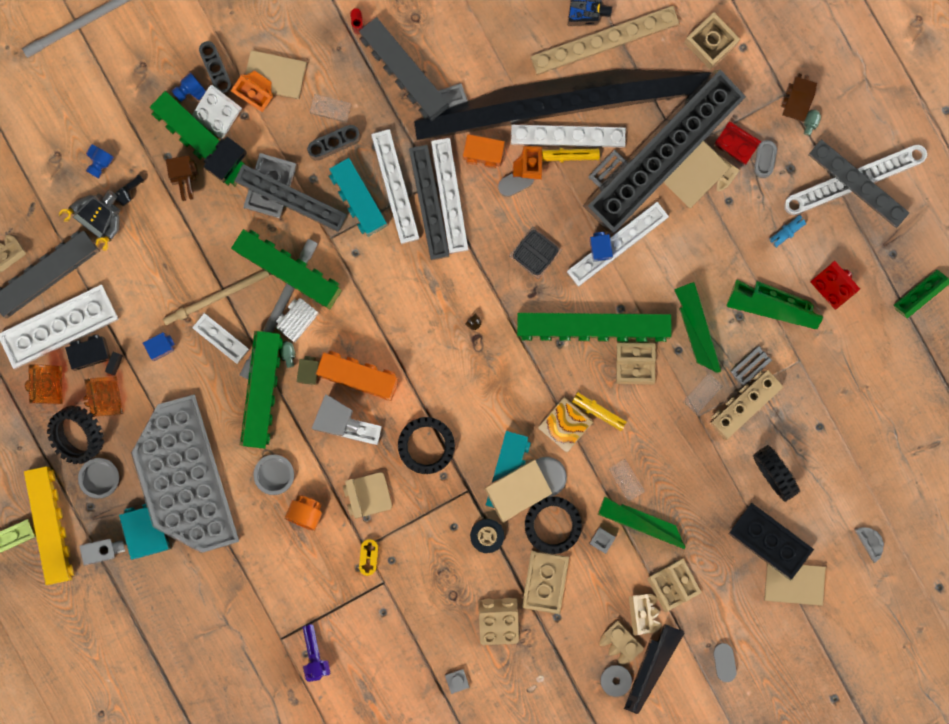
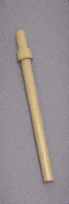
M265 270L186 308L181 307L177 309L175 313L163 318L165 325H168L176 320H183L188 317L187 315L270 275Z

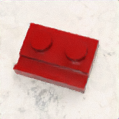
M729 121L714 146L746 166L761 141Z

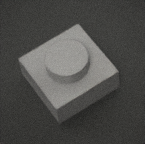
M599 527L589 544L606 554L616 537Z
M463 669L445 675L451 694L470 688Z

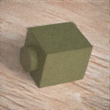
M305 356L304 359H299L297 383L317 385L318 376L316 372L320 362L316 361L315 357Z

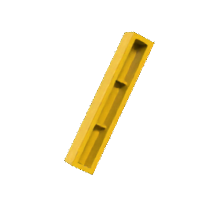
M50 467L24 471L45 584L52 585L71 581V576H74V570L68 561L70 550L68 545L65 546L66 530L61 525L60 519H63L61 508H58L57 505L59 494L58 490L54 489V471Z

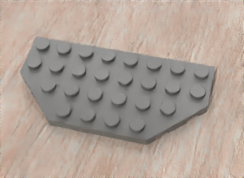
M195 394L158 404L131 452L153 527L200 553L239 542Z

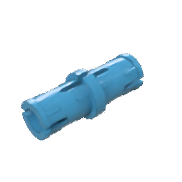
M800 215L789 224H784L779 232L769 238L771 243L774 242L773 246L775 248L788 238L791 239L795 232L806 225L804 219L801 221L802 217Z

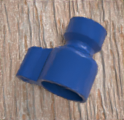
M191 72L181 79L180 86H176L171 90L180 102L186 99L187 94L200 101L206 92Z
M91 144L86 155L93 163L88 166L86 172L99 179L102 169L107 168L114 157Z

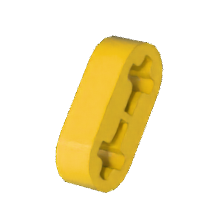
M369 539L365 540L361 545L359 570L363 575L371 576L377 568L378 544L374 540ZM368 542H371L372 546L375 547V550L371 551V557L367 556L368 551L364 549ZM367 559H370V565L373 566V570H370L369 573L362 569V566L366 565Z

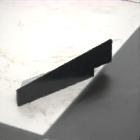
M664 624L658 642L650 639L626 701L625 710L639 714L684 636V631Z

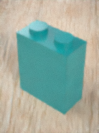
M143 504V508L135 510V507L123 510L124 514L119 515L131 560L171 549L167 534L153 527L146 504Z

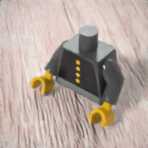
M110 190L107 191L104 197L100 194L94 196L87 195L71 204L68 210L62 209L59 212V217L63 213L68 214V217L64 219V222H68L71 214H75L73 216L75 220L99 237L96 240V246L99 247L100 243H105L102 250L106 251L108 249V241H112L120 227V217L118 215L120 210L113 204L117 195Z

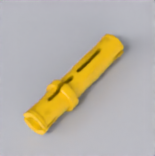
M599 148L542 150V162L559 161V163H564V161L600 160Z
M579 392L576 393L572 403L586 410L587 414H593L620 432L623 430L624 425L627 423L626 420L598 405L594 399L590 400Z

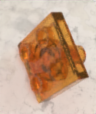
M29 365V380L25 382V389L29 392V403L63 404L62 366Z
M117 376L88 378L84 380L87 395L84 396L83 401L88 400V402H84V405L90 408V412L94 415L93 417L124 414Z

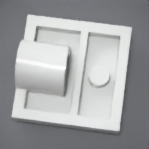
M211 85L208 87L192 116L222 139L242 108Z

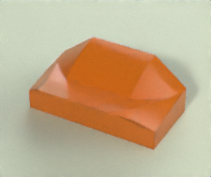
M255 70L247 75H241L231 89V92L261 112L264 111L273 97L271 93L272 82Z
M523 146L522 154L513 162V177L542 180V147Z

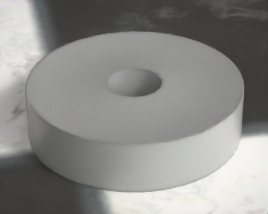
M612 665L603 671L600 683L608 695L619 697L629 691L632 678L624 667ZM618 677L620 682L613 684V678Z

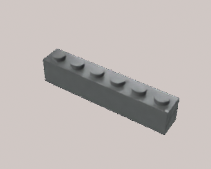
M377 17L359 30L361 36L359 40L365 47L369 46L371 48V54L377 62L381 60L385 65L383 66L385 72L389 76L393 75L396 78L394 81L400 90H406L408 93L406 95L413 105L416 103L420 107L418 111L425 119L428 117L430 121H433L449 108L445 98Z
M85 231L75 232L67 243H60L55 247L56 251L50 255L49 253L45 254L39 259L40 262L35 266L30 265L24 270L23 275L12 278L8 282L9 285L5 288H0V313L4 318L8 319L100 252Z

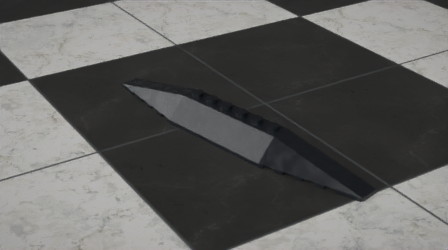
M614 69L505 87L448 108L433 121H430L428 117L414 121L416 137L418 141L527 123L530 120L690 96L712 72Z

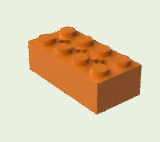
M333 351L323 352L316 375L320 378L389 401L392 400L398 382L395 372L384 369L383 372L378 371L377 366L365 363V366L360 365L357 359L347 357L346 360L342 359L339 353Z

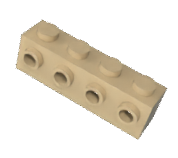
M768 370L764 373L760 371L753 377L755 381L750 386L746 384L739 390L741 394L736 399L732 397L725 403L727 407L722 412L718 410L711 416L713 420L710 424L725 440L732 436L783 388L782 384Z

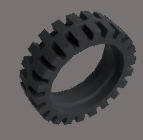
M80 406L65 407L53 415L47 425L49 428L47 429V434H50L48 440L53 442L50 444L51 447H56L55 453L57 455L61 453L60 458L63 460L67 458L66 462H73V464H83L100 452L103 447L102 444H104V440L101 439L104 437V434L99 432L102 427L101 425H96L99 421L97 419L93 420L92 417L94 415L91 412L87 414L88 410L85 408L81 410ZM65 419L74 421L83 429L88 442L86 451L79 450L68 441L63 428Z
M430 417L415 419L404 427L399 436L398 452L400 458L409 469L416 473L433 474L439 472L449 464L454 455L455 441L453 434L447 425L438 419ZM421 427L436 429L445 440L444 454L433 464L423 465L417 463L408 452L407 443L409 437L415 430Z
M767 445L753 454L755 463L763 473L762 475L783 501L786 502L800 493L799 486L792 473L771 446Z
M546 497L535 503L529 509L525 518V532L528 540L536 549L548 554H558L569 550L579 539L582 530V521L578 510L571 502L560 497ZM549 506H557L564 509L570 515L572 521V530L569 537L559 544L543 542L537 536L534 529V521L537 514Z

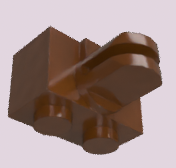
M798 73L793 83L788 84L786 90L788 96L783 97L781 107L784 108L782 116L804 122L815 96L817 82L810 81L808 75H805L803 79L802 74Z
M188 155L165 159L168 177L172 185L179 184L182 201H187L185 183L189 199L193 200L192 182L196 181V175L199 174L197 163L191 160Z

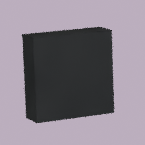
M112 352L105 372L115 376L123 355Z

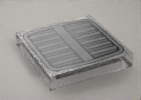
M532 226L509 257L539 280L562 252V249Z

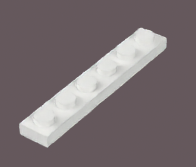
M512 125L511 145L625 148L626 128Z
M390 129L371 134L400 242L405 244L420 240Z
M450 138L431 141L449 254L468 251Z
M656 202L610 238L613 254L611 260L593 262L592 254L590 253L567 271L568 275L579 287L664 222L669 216L659 203Z

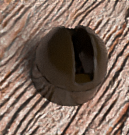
M475 313L465 325L471 330H477L481 326V319Z

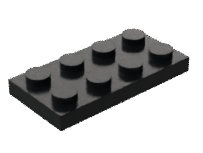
M753 503L749 505L728 533L790 581L814 551L811 546Z

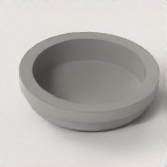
M280 455L265 456L256 464L254 469L255 484L262 492L268 495H279L286 492L294 480V470L291 463Z
M542 457L535 460L552 492L547 497L560 493L567 480L564 466L558 460L551 457Z
M91 459L79 471V486L89 497L96 499L108 497L118 487V470L107 459Z

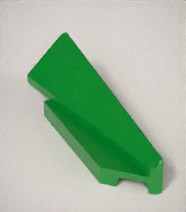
M736 279L726 305L729 308L815 330L818 329L823 320L822 315H818L813 311L814 306L810 301L756 281L753 288Z
M695 282L674 289L682 306L679 310L696 363L714 371L716 374L720 373V365Z

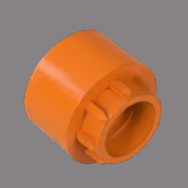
M299 495L296 500L291 501L284 519L303 528L315 531L322 515L320 511L321 504L311 498Z

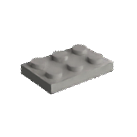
M260 153L255 170L290 187L297 164ZM248 190L243 208L281 219L284 206L254 191Z

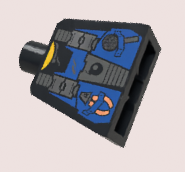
M571 0L567 26L598 25L600 16L611 18L612 6L601 5L602 0Z

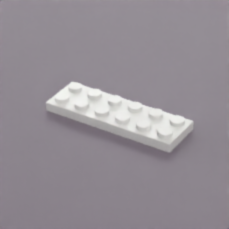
M99 285L1 332L0 342L13 369H17L119 319L103 285Z

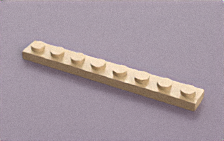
M671 6L531 56V61L536 74L540 75L678 26L679 21L674 7Z

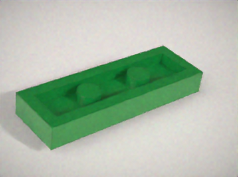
M939 270L934 271L893 305L895 310L908 319L949 285V278Z

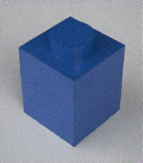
M604 232L594 233L593 237L589 239L593 262L611 260L613 254L610 235H605Z
M163 332L143 342V345L151 360L156 361L173 352L172 346L175 343L170 335L167 336Z

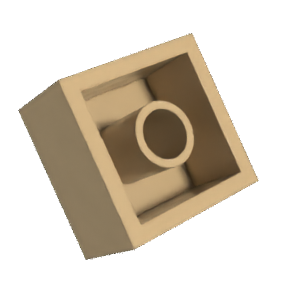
M713 12L686 38L684 43L711 70L738 45L740 39Z

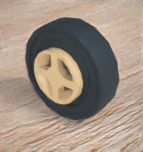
M491 519L480 520L472 527L470 533L473 547L485 554L497 551L503 545L505 538L501 525Z

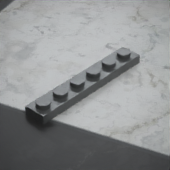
M822 139L808 154L895 228L908 216L909 212Z
M428 145L409 148L430 259L432 261L450 257Z
M242 164L234 181L336 232H339L347 215Z

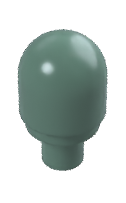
M810 110L804 121V126L806 127L804 135L811 136L813 129L816 130L821 120L819 111Z
M288 341L282 342V348L279 350L282 361L286 362L287 368L295 367L293 359L296 355L294 346Z

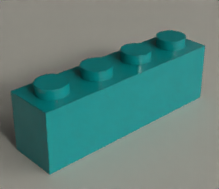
M350 158L329 169L331 174L328 176L333 185L337 184L340 191H338V194L342 201L347 200L350 205L347 209L352 218L356 217L359 224H357V227L361 234L366 233L367 237L387 227L388 225Z
M506 431L492 483L525 464L526 461L522 460L524 452L528 453L531 444L527 436ZM488 496L485 506L494 508Z

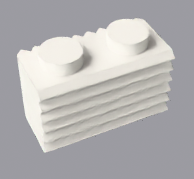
M301 298L298 301L294 299L288 306L290 309L286 315L282 314L276 321L278 324L276 328L294 343L319 314Z

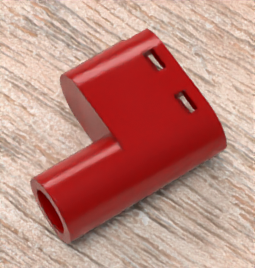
M354 8L350 12L353 32L356 35H360L359 30L364 27L362 13L360 9Z

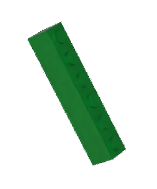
M166 91L150 106V109L153 111L151 115L159 122L163 120L167 124L165 128L171 134L176 132L180 136L179 141L185 147L190 145L194 149L192 153L199 160H202V158L206 159L209 154L213 155L216 151V145L219 140ZM242 161L225 181L227 186L232 184L235 187L237 185L234 181L242 164H244Z
M243 229L231 247L234 252L330 310L342 292L338 287V282L331 278L329 280L322 277L323 273L315 268L312 271L306 268L308 264L300 259L293 260L290 258L291 254L284 249L278 251L274 248L275 244L267 239L265 241L260 240V235L250 229L247 232Z
M254 331L240 437L241 446L265 449L266 445H269L270 434L268 433V426L272 424L270 410L275 403V395L272 394L273 388L277 386L275 371L280 365V357L277 356L278 349L281 350L282 348L280 334Z

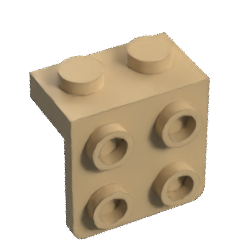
M382 472L345 481L346 485L343 486L345 497L349 496L351 504H348L350 516L354 515L355 519L392 508L385 476Z
M517 598L478 600L480 643L482 645L518 643Z

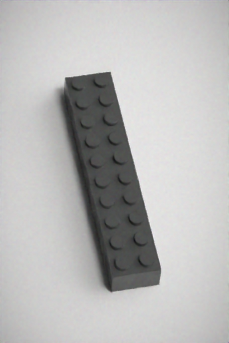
M714 70L586 201L583 207L609 233H615L746 96L721 70Z

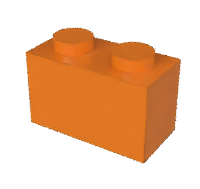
M467 134L463 160L472 165L483 163L485 167L493 169L496 166L500 167L505 141Z

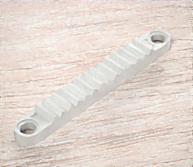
M914 145L862 166L858 170L873 183H876L921 164L927 158V151L921 145ZM914 150L921 152L922 157L920 160L913 159L912 152ZM833 178L788 197L784 203V208L788 214L797 215L847 195L852 191L839 180ZM791 200L798 201V210H792L789 207Z

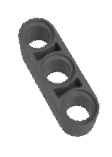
M203 42L199 46V53L213 86L228 96L231 94L233 86L218 50L212 42ZM212 48L213 53L208 56L204 55L205 49ZM214 65L221 66L220 71L217 73L211 72ZM226 82L228 87L225 90H220L218 88L220 83Z
M347 125L309 143L307 148L308 154L311 159L318 161L351 147L360 140L359 130L354 125ZM349 131L356 132V137L348 139L346 134ZM337 139L339 144L336 147L329 146V141ZM316 146L322 149L318 155L311 153L312 149Z

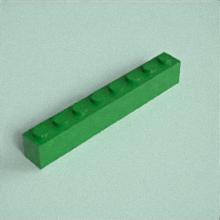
M517 313V338H521V341H532V338H540V341H552V338H559V341H571V338H578L580 342H588L590 338H598V342H609V338H615L617 342H628V339H636V342H647V339H655V342H667V339L671 338V314Z

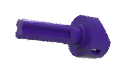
M314 625L303 626L310 661L303 666L304 676L307 682L318 681L323 676L330 675L329 662L320 660Z

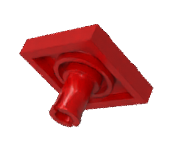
M835 260L810 281L835 310L860 290L859 286L851 279L852 273L847 269H842Z

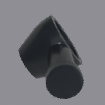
M138 174L132 181L115 193L117 195L115 202L122 206L129 203L133 199L130 191L140 183H143V178Z

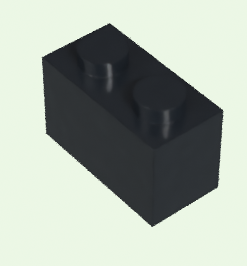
M228 136L225 139L222 138L217 143L216 151L213 155L209 154L204 160L205 165L203 166L223 183H225L247 154L244 148Z
M99 335L90 336L88 341L82 343L81 340L71 342L69 347H65L71 370L74 371L109 361L111 357L106 339L102 336L99 337Z

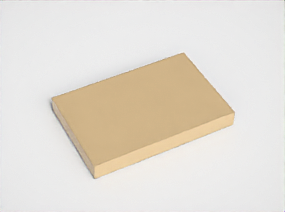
M251 50L245 75L255 70L272 82L271 93L273 95L299 100L307 62Z
M703 141L664 183L691 209L731 167Z
M535 460L529 461L484 487L501 522L510 519L552 494Z
M531 551L522 608L560 614L569 557Z
M767 563L764 601L823 606L826 567L802 565L790 581Z

